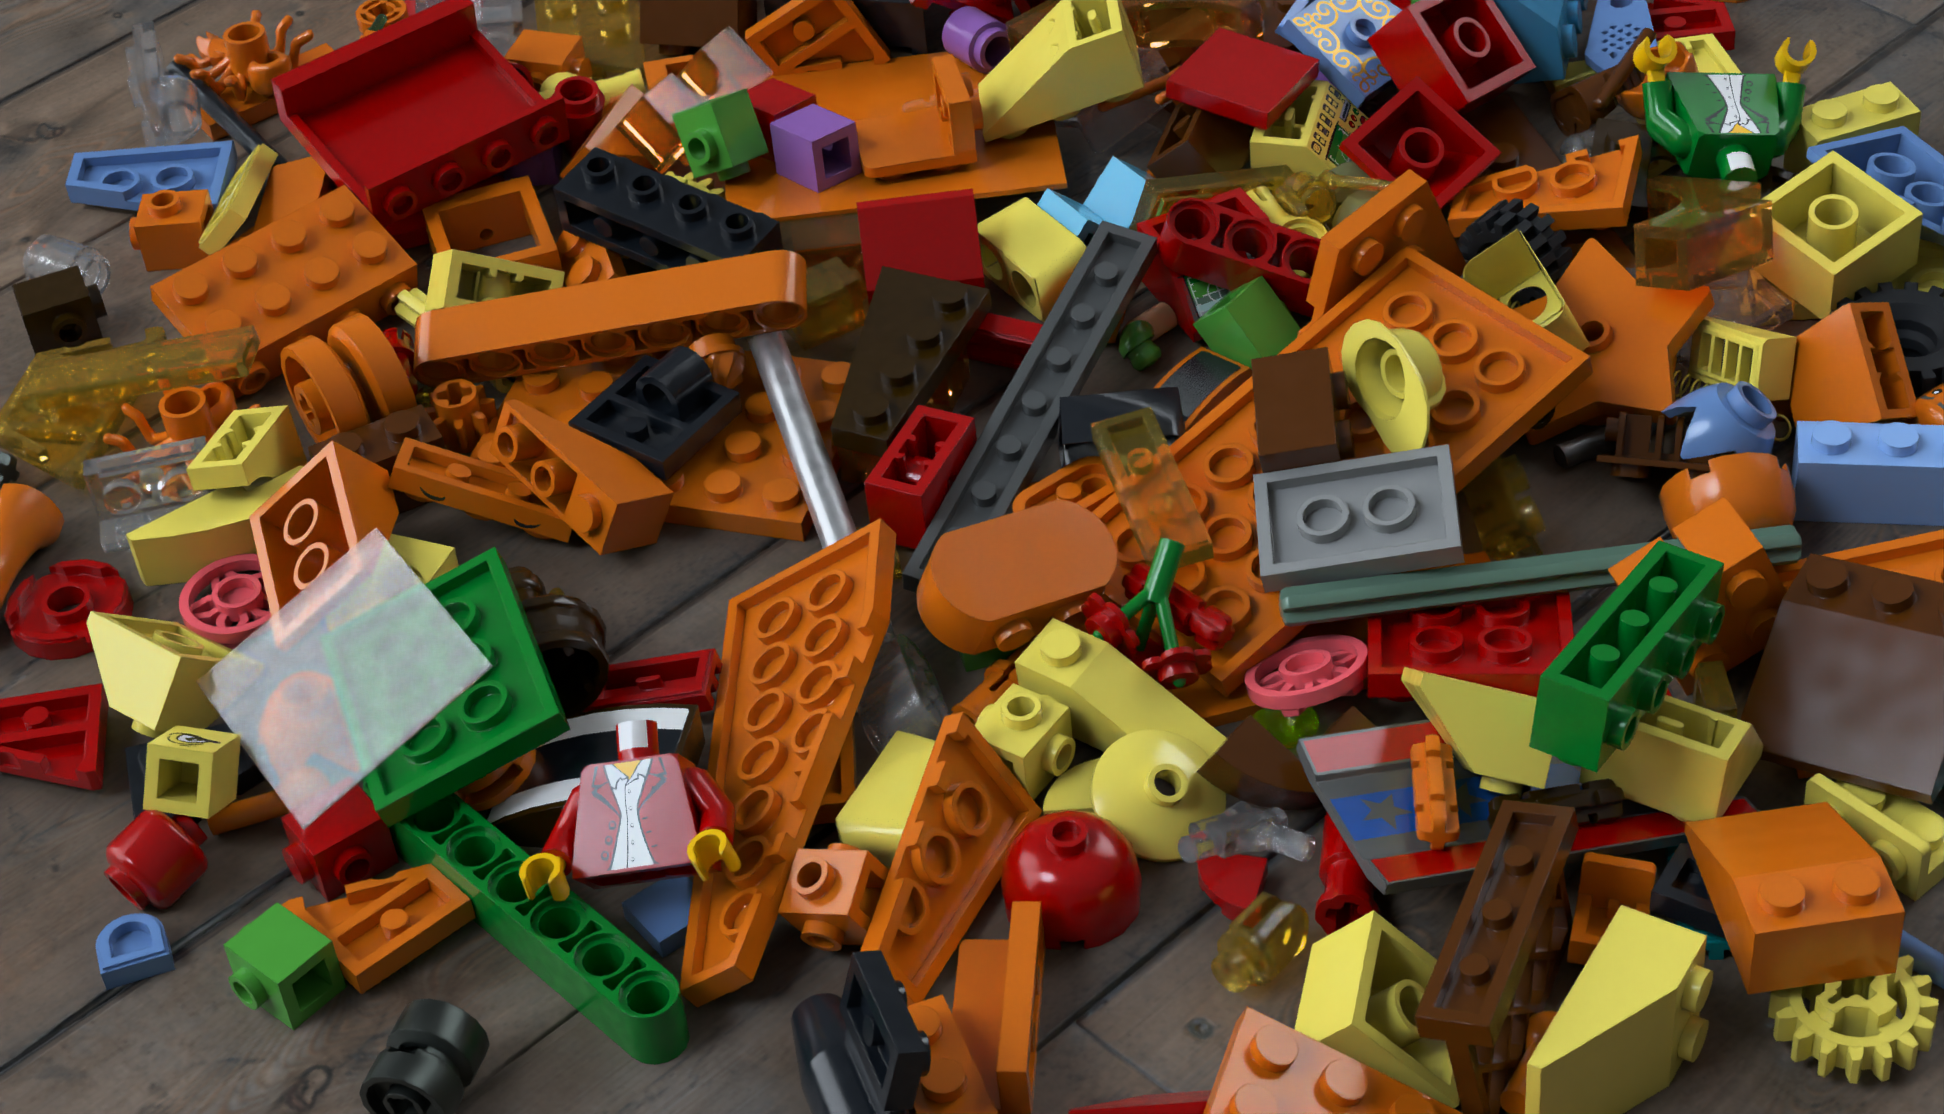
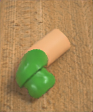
M1159 302L1129 321L1122 328L1119 338V353L1123 359L1129 358L1134 369L1144 371L1161 357V349L1153 341L1176 327L1177 318L1173 309L1165 302Z

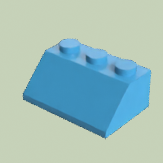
M1493 0L1536 66V68L1514 84L1565 79L1569 58L1577 57L1576 34L1582 33V11L1587 10L1588 0Z

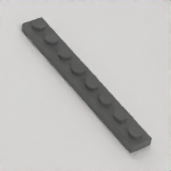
M1106 221L1100 223L902 572L903 589L917 593L919 581L937 541L944 533L1013 513L1012 505L1014 499L1020 492L1029 487L1059 432L1060 397L1079 396L1157 254V237Z

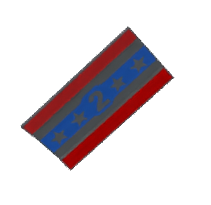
M1668 685L1666 695L1676 698L1671 687ZM1429 719L1298 739L1296 750L1309 783L1365 876L1383 895L1470 881L1491 831L1487 821L1489 815L1488 803L1494 797L1506 795L1479 788L1482 775L1464 769L1453 754L1460 836L1457 841L1445 843L1444 850L1439 851L1431 850L1429 842L1419 840L1416 834L1410 750L1413 744L1425 742L1426 735L1434 734L1440 736ZM1440 736V743L1446 744ZM1552 756L1544 789L1579 783L1580 790H1583V783L1579 782L1581 766L1566 764L1557 757ZM1524 785L1522 795L1524 792L1541 788ZM1737 793L1722 817L1759 812V810L1745 796L1741 797ZM1624 799L1622 802L1623 814L1617 820L1593 824L1592 818L1589 817L1590 822L1587 825L1578 826L1579 830L1563 868L1564 879L1566 881L1582 867L1584 854L1587 852L1619 856L1688 843L1684 832L1685 822L1678 820L1671 814Z

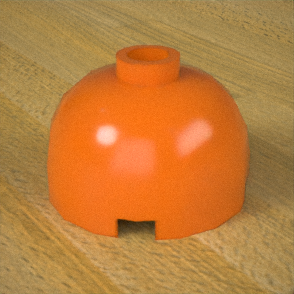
M1745 452L1709 459L1710 472L1691 479L1687 468L1668 480L1662 486L1659 495L1664 519L1673 539H1677L1672 530L1674 527L1724 496L1749 529L1793 525L1797 510L1795 490L1789 468L1786 463L1780 468L1777 456L1769 453Z

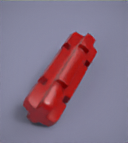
M1137 563L1130 573L1124 575L1121 584L1125 588L1124 594L1126 598L1131 600L1143 590L1151 566L1145 563ZM1174 581L1168 599L1175 629L1189 637L1196 634L1195 642L1210 651H1220L1227 641L1232 640L1235 633L1231 616L1214 606L1205 608L1207 601Z

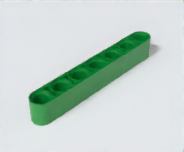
M364 776V778H363V789H364V792L368 795V797L372 800L371 795H370V792H369V788H368V785H367V782H366V779H365V776ZM455 793L389 827L396 853L412 868L429 863L436 867L471 899L476 916L473 921L632 1058L645 1064H662L677 1058L687 1048L690 1039L689 1028L679 983L673 974L572 890H570L566 900L554 901L548 884H545L537 890L535 899L529 900L519 876V869L530 855Z

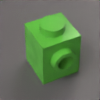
M747 88L704 101L671 114L694 178L715 172L718 175L719 181L737 177L751 171L749 160L769 152Z
M1262 275L1228 292L1193 323V326L1213 352L1246 365L1251 370V359L1277 355L1297 338L1298 331L1301 329L1291 316L1286 304L1278 298Z
M278 902L254 921L245 925L235 936L223 944L233 972L228 980L236 996L252 1010H256L261 1006L292 1030H295L347 987L332 940Z

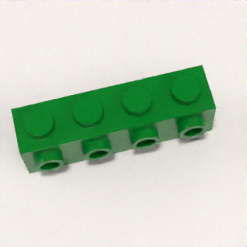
M1659 540L1540 675L1529 747L1555 756L1566 764L1581 766L1596 773L1616 749L1626 750L1634 738L1639 720L1646 712L1655 714L1658 711L1666 695L1668 685L1674 677L1683 679L1689 672L1696 651L1701 644L1711 645L1716 639L1725 615V606L1717 603L1724 563Z

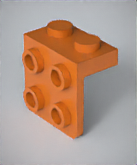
M953 54L931 57L936 108L855 121L860 162L866 177L890 181L900 179L911 172L930 169L935 171H951L959 168L962 164L978 162L974 131L984 128L979 96H974L969 72L960 73Z

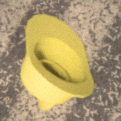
M1370 319L1352 324L1344 336L1341 350L1343 371L1346 373L1349 390L1360 407L1367 413L1383 443L1391 453L1424 448L1430 430V410L1441 403L1446 391L1445 377L1442 373V365L1437 351L1429 339L1418 331L1406 328L1388 329L1381 322Z

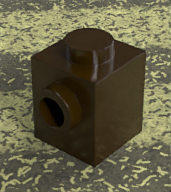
M78 265L11 285L37 361L104 340L97 319L107 316V312L98 285L95 283L86 286Z

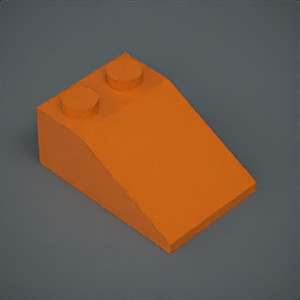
M333 440L249 516L278 649L286 654L292 652L375 577L399 515L393 489L388 488L390 480L388 470Z
M1828 802L1685 822L1684 832L1748 995L1896 973L1905 918L1904 907L1881 856Z

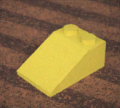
M1621 905L1527 1062L1525 1114H1624L1668 1087L1683 1060L1694 1062L1704 1045L1709 1026L1707 1019L1699 1017L1713 981V971L1704 968L1707 936Z

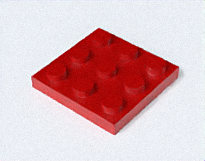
M1570 592L1368 617V698H1387L1396 702L1415 700L1401 681L1404 667L1537 697L1540 675L1574 638Z

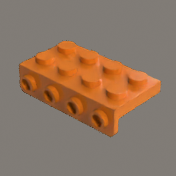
M343 185L150 286L153 303L215 373L217 381L230 386L236 400L243 395H250L259 391L268 381L283 374L280 352L284 347L310 335L320 338L327 343L328 330L331 326L357 313L368 316L374 323L389 315H397L394 309L399 302L397 295L402 290L409 292L413 288H418L417 263L346 185Z

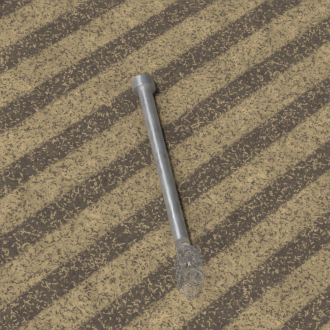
M776 331L741 337L747 339L819 540L824 549L857 530L783 332ZM891 620L857 708L864 731L879 754H881L897 730L936 740L944 716L950 715L934 671L927 658L907 636L895 634Z

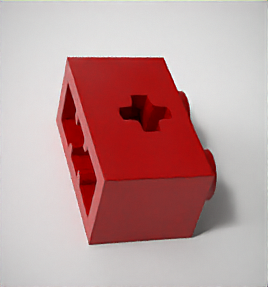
M917 405L865 480L869 521L872 523L881 518L896 533V545L912 549L917 548L977 442L974 417Z

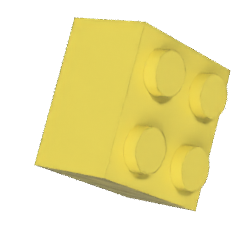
M1833 150L1745 210L1742 261L1822 320L1831 313V310H1837V302L1845 297L1854 301L1855 292L1865 286L1872 293L1877 292L1878 283L1892 282L1917 264L1923 213Z

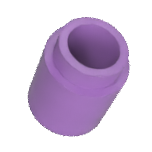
M965 6L953 12L947 19L942 32V41L946 51L981 73H990L1017 45L1011 29L1006 24L973 6Z

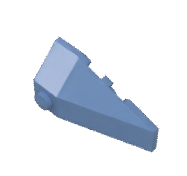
M1900 126L1808 147L1806 158L1812 164L1834 150L1921 211L1923 218L1920 239L1944 246V156L1908 128Z

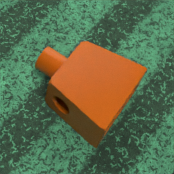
M1889 302L1848 303L1796 336L1790 397L1786 400L1771 401L1777 414H1782L1788 419L1793 417L1795 426L1797 421L1835 420L1857 423H1893L1916 418V397ZM1778 416L1775 418V419L1778 420V421H1784V420H1785V419H1783L1782 417H1778Z

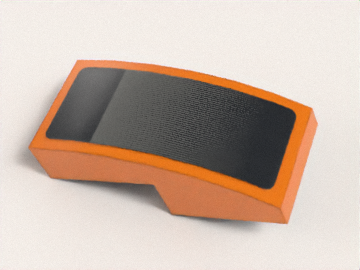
M1200 347L1174 366L1154 388L1178 387L1185 430L1187 432L1252 376V370L1246 365L1207 348Z

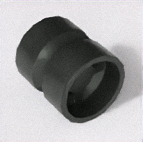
M431 998L412 1001L405 1006L388 1037L386 1049L378 1054L362 1083L359 1094L363 1106L370 1114H455L462 1101L464 1088L471 1084L490 1046L486 1031L475 1018L463 1009L448 1002Z

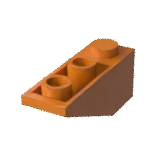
M515 399L505 400L489 450L494 457L599 555L657 543L674 494L672 490L636 458Z

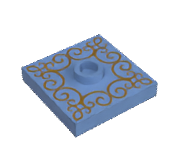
M1316 0L1287 19L1281 29V32L1304 55L1320 59L1319 70L1357 109L1394 84V81L1382 66L1379 58L1367 41L1370 36L1398 14L1385 0Z

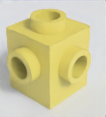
M1013 683L994 704H989L982 710L975 724V727L1033 800L1055 776L1062 775L1073 760L1076 744L1072 738L1070 708L1059 703L1051 696L1040 695Z

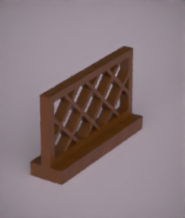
M1503 800L1414 1016L1420 1038L1446 1041L1459 1100L1464 1114L1505 1113L1500 1104V1096L1525 1054V1040L1529 1018L1544 1010L1568 947L1573 919L1563 868L1579 830L1575 807Z

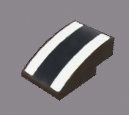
M666 703L624 705L566 716L571 730L535 748L536 762L527 779L504 802L488 809L485 819L516 845L543 848L572 789L580 785L583 768L591 764L618 761L616 725L626 721H656L658 725L660 754L678 753L693 762L697 767L705 745L698 705Z

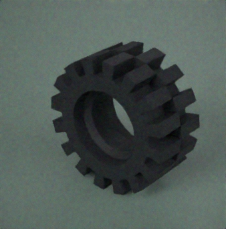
M1515 198L1509 203L1507 199L1498 202L1465 228L1466 231L1461 234L1459 242L1463 244L1459 249L1463 258L1468 260L1467 264L1473 257L1518 229L1524 235L1555 285L1570 265L1567 261L1573 257L1571 247H1561L1560 243L1567 239L1562 229L1554 233L1550 225L1555 220L1549 214L1540 218L1537 216L1539 206L1530 203L1524 208L1523 200ZM1538 287L1524 288L1511 298V306L1516 301L1520 302V306L1546 296V293Z

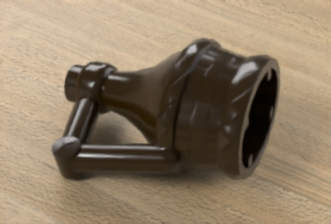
M521 566L511 567L509 572L565 716L582 713L599 697L608 681L610 658L605 651L606 625L598 611L582 600L571 596L547 594L544 583L531 570Z

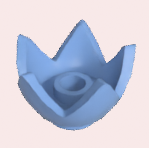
M1739 381L1735 386L1729 383L1707 385L1690 392L1661 411L1669 418L1684 412L1695 411L1682 445L1680 454L1682 459L1709 456L1734 451V454L1745 452L1771 454L1776 432L1772 421L1777 417L1776 410L1771 401L1758 388L1748 382Z

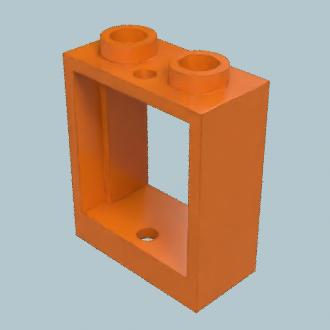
M529 175L456 193L422 209L433 255L451 249L467 252L532 235L536 247L495 258L562 271L557 246Z

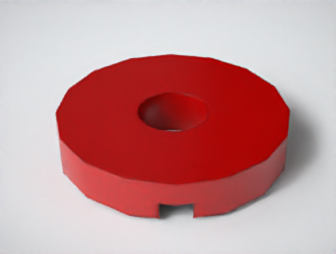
M80 559L62 561L49 566L51 574L45 575L37 581L34 574L23 580L8 598L4 613L15 646L32 657L46 660L77 658L94 651L86 624L90 611L131 616L134 602L125 578L120 577L116 568L108 563ZM79 604L72 610L58 612L64 607Z

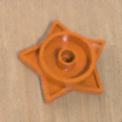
M1589 238L1555 286L1590 344L1583 352L1591 356L1593 374L1556 405L1551 421L1544 428L1539 430L1530 428L1525 433L1528 443L1531 445L1539 444L1580 424L1590 426L1606 425L1607 417L1619 418L1620 412L1653 416L1652 422L1658 423L1659 415H1665L1661 411L1676 402L1674 372L1677 353L1715 305L1709 286L1636 280L1596 239ZM1547 295L1516 307L1513 310L1532 321L1544 311L1547 304ZM1666 416V425H1674L1678 417L1669 418Z

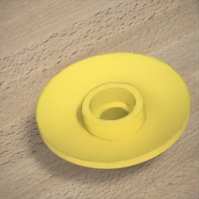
M1153 729L1127 734L1110 745L1095 766L1090 786V798L1094 814L1110 820L1132 843L1136 857L1147 861L1164 863L1189 858L1197 854L1199 848L1204 849L1211 842L1224 819L1226 793L1197 773L1199 768L1209 758L1204 750L1179 734ZM1162 778L1168 781L1174 787L1175 795L1167 796L1160 793L1155 786V779Z

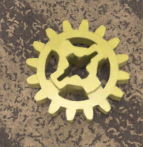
M1908 954L1898 958L1896 973L1770 991L1768 1017L1775 1019L1773 1036L1776 1041H1792L1790 1058L1794 1062L1806 1060L1811 1056L1818 1060L1817 1075L1825 1078L1832 1072L1834 1067L1845 1069L1849 1083L1857 1084L1861 1070L1871 1069L1874 1075L1882 1082L1887 1081L1890 1078L1892 1062L1910 1071L1915 1067L1917 1052H1928L1931 1048L1939 1006L1938 999L1930 997L1932 979L1929 975L1912 976L1914 958ZM1805 997L1810 1000L1809 1013L1803 1003ZM1897 1006L1902 1013V1019L1896 1016Z

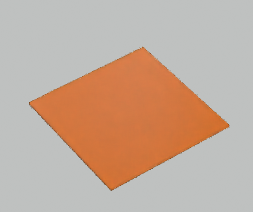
M945 51L895 57L885 64L878 65L874 64V60L842 64V69L808 71L773 76L769 72L723 78V95L744 88L748 90L771 78H775L815 94L818 106L852 121L936 108L931 57L948 55L949 53ZM954 57L960 73L969 72L974 96H979L978 84L989 73H981ZM1052 119L1029 127L1025 133L1012 139L1000 137L985 142L983 131H974L978 162L962 164L955 170L935 171L930 169L911 172L900 179L886 181L868 178L864 175L862 169V173L820 193L777 174L775 162L758 156L748 161L751 171L725 180V199L754 212L766 214L771 219L780 223L857 213L856 202L973 188L974 199L1039 192L1045 191L1047 188L1051 190L1067 188V180L1055 123Z

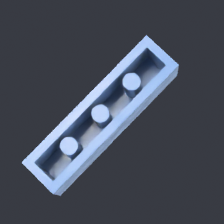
M1835 420L1797 421L1791 473L1797 509L1794 521L1944 526V425L1906 424L1901 422L1857 423Z

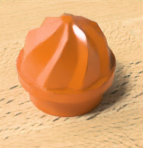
M727 333L709 334L697 339L690 345L689 349L695 351L710 368L713 382L733 390L734 387L743 381L746 355L744 349L735 344L733 336Z

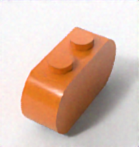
M1062 499L944 533L937 541L917 587L916 602L919 615L926 628L940 642L956 651L970 655H976L995 648H999L1002 652L1017 649L1031 640L1033 636L1038 635L1052 618L1079 628L1087 620L1082 612L1081 605L1087 601V597L1092 593L1102 597L1114 574L1117 562L1116 546L1111 533L1095 514L1076 503Z

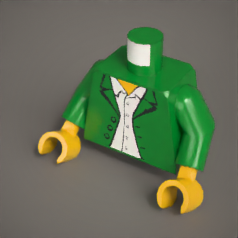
M1665 35L1659 41L1658 53L1660 58L1652 54L1650 39L1646 37L1635 49L1633 62L1639 71L1647 74L1648 83H1643L1642 89L1646 129L1649 136L1675 156L1685 175L1691 178L1721 179L1725 190L1730 193H1744L1756 185L1758 179L1768 175L1772 159L1785 154L1800 129L1806 85L1800 84L1801 75L1815 59L1817 49L1814 41L1811 39L1808 41L1804 48L1803 61H1797L1790 57L1788 53L1790 37L1786 38L1774 58L1775 66L1783 74V82H1777L1775 74L1667 72L1665 78L1664 67L1677 54L1675 39L1670 35Z

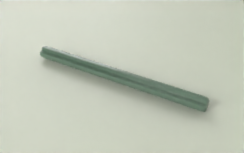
M1782 525L1750 529L1763 546L1773 566L1794 564L1801 559V536L1797 533L1794 526ZM1678 539L1663 540L1665 543L1685 549ZM1650 542L1285 587L1279 593V610L1284 624L1293 627L1612 587L1617 585L1608 568Z

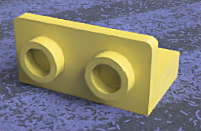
M1821 773L1815 774L1806 782L1804 805L1828 802L1881 856L1891 881L1897 890L1912 900L1917 901L1944 878L1943 817L1916 800L1840 780L1833 782Z

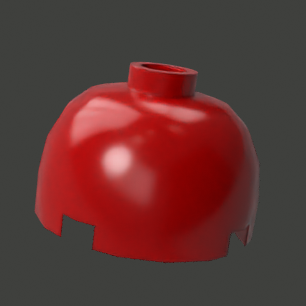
M1064 810L1045 814L1028 823L1008 847L1002 867L1001 887L1009 923L1011 920L1012 901L1041 902L1046 949L1061 950V941L1075 942L1084 940V947L1088 949L1102 946L1120 936L1137 918L1141 906L1142 876L1132 843L1110 820L1092 812Z

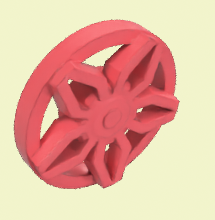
M250 553L222 558L205 566L187 581L179 597V610L183 622L188 629L230 649H236L241 643L260 638L274 630L270 611L262 610H270L262 573L259 572L253 575L236 573L250 570L261 571L258 555ZM211 583L212 594L206 595L194 602L199 593ZM233 622H238L237 626L230 627Z
M1339 634L1318 635L1289 642L1282 649L1246 671L1244 682L1249 698L1260 707L1281 710L1284 717L1299 716L1311 706L1319 705L1342 696H1355L1364 689L1363 681L1368 676V649L1361 640ZM1279 667L1278 671L1271 673L1273 670Z

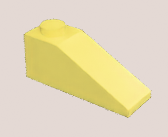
M1055 618L1051 619L1014 662L1018 685L1040 695L1051 696L1059 703L1070 708L1072 737L1103 752L1121 737L1141 730H1164L1179 734L1198 745L1209 757L1227 739L1111 644Z

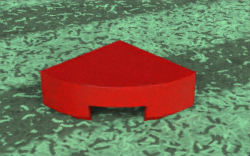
M1199 848L1197 870L1201 890L1215 904L1221 907L1222 914L1234 922L1254 927L1268 877V858Z

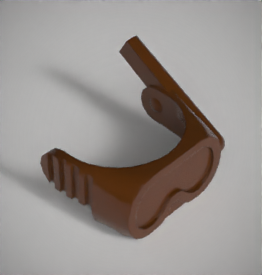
M1644 28L1618 65L1563 88L1550 96V107L1553 117L1565 136L1572 137L1595 126L1597 117L1605 118L1616 108L1614 96L1621 94L1624 90L1628 91L1635 88L1644 81L1645 73L1639 71L1635 66L1633 53L1646 37H1649L1651 45L1657 36L1652 29Z

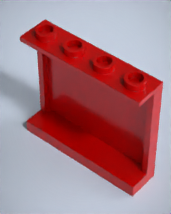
M471 0L442 1L271 79L280 121L338 187L346 185L383 227L389 226L570 139L564 97L559 93L545 100L478 30L474 3Z

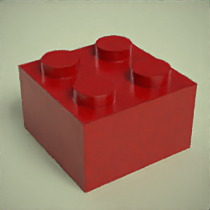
M1419 0L1407 6L1367 39L1399 91L1418 76L1461 116L1493 100L1536 68L1534 62L1493 0Z

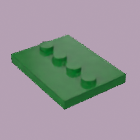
M496 547L483 552L322 639L375 811L388 828L571 730L507 564Z

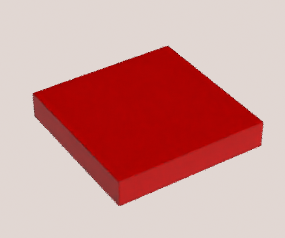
M1219 27L1166 80V97L1262 130H1268L1318 77L1320 59Z

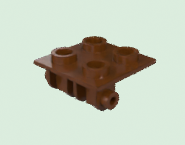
M1620 412L1619 418L1607 417L1605 428V442L1616 443V454L1597 455L1596 461L1612 463L1610 475L1649 479L1653 478L1654 467L1677 468L1676 474L1688 468L1690 478L1693 479L1710 472L1708 460L1721 456V453L1682 459L1680 454L1684 441L1685 417L1678 416L1674 454L1663 453L1666 415H1659L1655 452H1650L1653 416Z

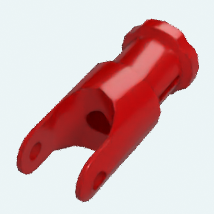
M1326 812L1319 877L1325 886V891L1316 902L1315 920L1322 926L1324 932L1330 935L1373 910L1379 914L1380 908L1373 900L1374 891L1377 888L1367 879L1329 814Z

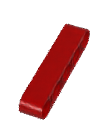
M1198 198L1180 199L1171 206L1167 213L1157 247L1159 258L1167 268L1230 291L1262 275L1290 311L1311 318L1313 316L1315 307L1306 301L1311 278H1303L1293 270H1302L1312 277L1321 239ZM1179 232L1191 233L1198 239H1187L1181 236ZM1236 251H1245L1255 259L1244 258L1238 255Z

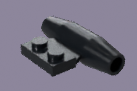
M881 950L852 952L842 998L831 993L813 995L802 1001L795 1008L791 1016V1026L803 1093L812 1114H910L909 1110L913 1109L920 1079L925 1077L930 1069L931 1050L928 1037L924 1031L917 1030L907 1008V996L904 985L900 980H894Z

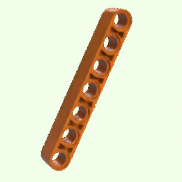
M771 250L431 310L421 314L415 322L413 374L420 383L430 387H437L453 379H464L472 383L671 350L677 346L688 347L697 339L714 333H727L735 339L795 328L804 323L808 317L806 260L793 251Z

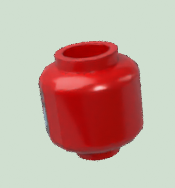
M145 810L108 844L106 858L110 867L104 871V875L139 910L143 911L148 905L161 910L168 909L207 872L208 860L200 846L208 837L189 816L174 814L170 818L164 812L158 810Z

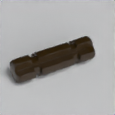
M1607 778L1585 782L1582 785L1583 790H1580L1579 783L1527 791L1522 795V800H1520L1518 793L1497 796L1488 803L1489 815L1487 821L1489 828L1492 829L1503 800L1575 807L1578 826L1587 825L1590 822L1589 817L1592 818L1593 824L1613 821L1620 818L1623 814L1622 802L1625 799L1621 787H1616L1613 780Z

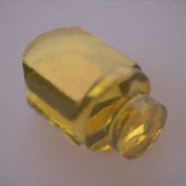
M1262 892L1229 925V929L1219 938L1217 942L1218 955L1211 962V969L1217 981L1224 988L1236 993L1243 992L1249 985L1258 987L1271 982L1306 945L1309 932V917L1306 910L1299 904L1291 901H1282L1275 895Z

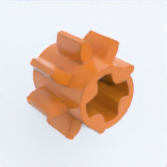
M464 379L449 380L437 386L429 394L432 407L425 408L443 436L445 448L460 454L472 452L482 435L489 433L488 425L492 418L498 416L494 398H486L484 386L481 384L475 386L472 382Z

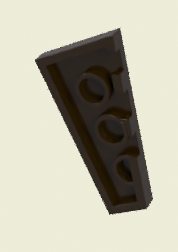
M882 266L831 424L833 445L882 457L917 405L926 406L991 310L990 289Z

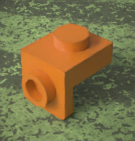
M1594 852L1584 854L1567 962L1586 965L1621 905L1650 915L1651 890L1655 884L1657 866L1654 863Z

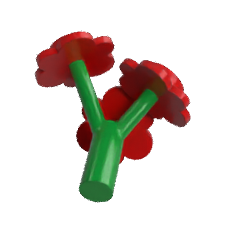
M1160 538L1144 588L1122 608H1119L1112 602L1106 603L1101 596L1092 593L1087 597V601L1081 605V609L1087 619L1085 626L1090 635L1111 644L1155 681L1159 682L1165 689L1172 690L1194 684L1199 680V675L1209 672L1213 666L1211 662L1212 655L1209 649L1193 651L1191 647H1179L1168 598L1186 546L1171 539ZM1143 609L1137 629L1133 631L1129 628V620ZM1156 614L1159 620L1164 648L1149 637Z

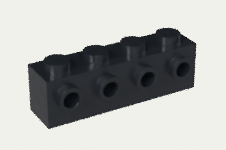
M596 147L553 187L564 231L657 270L771 250H784L779 221L771 219L766 214L757 213L729 202L719 195L710 194L680 182L672 176L663 175L633 163L628 158L616 156Z

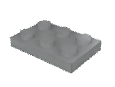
M1449 444L1253 475L1260 576L1265 593L1280 591L1285 587L1372 577L1465 563Z

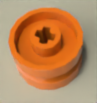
M357 313L332 325L328 330L327 343L320 338L310 335L284 347L280 352L281 367L287 388L302 421L316 444L331 438L335 434L348 432L383 419L393 412L417 406L406 372L393 347L381 329L364 314Z

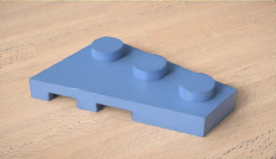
M233 140L75 153L65 186L70 202L134 211L139 209L142 194L155 193L160 190L188 191L208 189L215 211L229 181L235 173L238 156Z

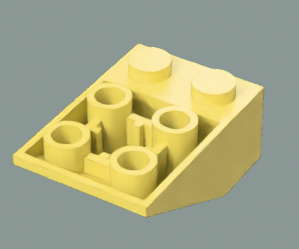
M1061 0L978 84L984 123L982 131L985 142L1000 137L1005 139L1018 137L1025 133L1029 127L1052 119L1055 121L1070 119L1084 108L1104 101L1109 103L1118 102L1128 98L1135 90L1144 88L1136 39L1122 1Z

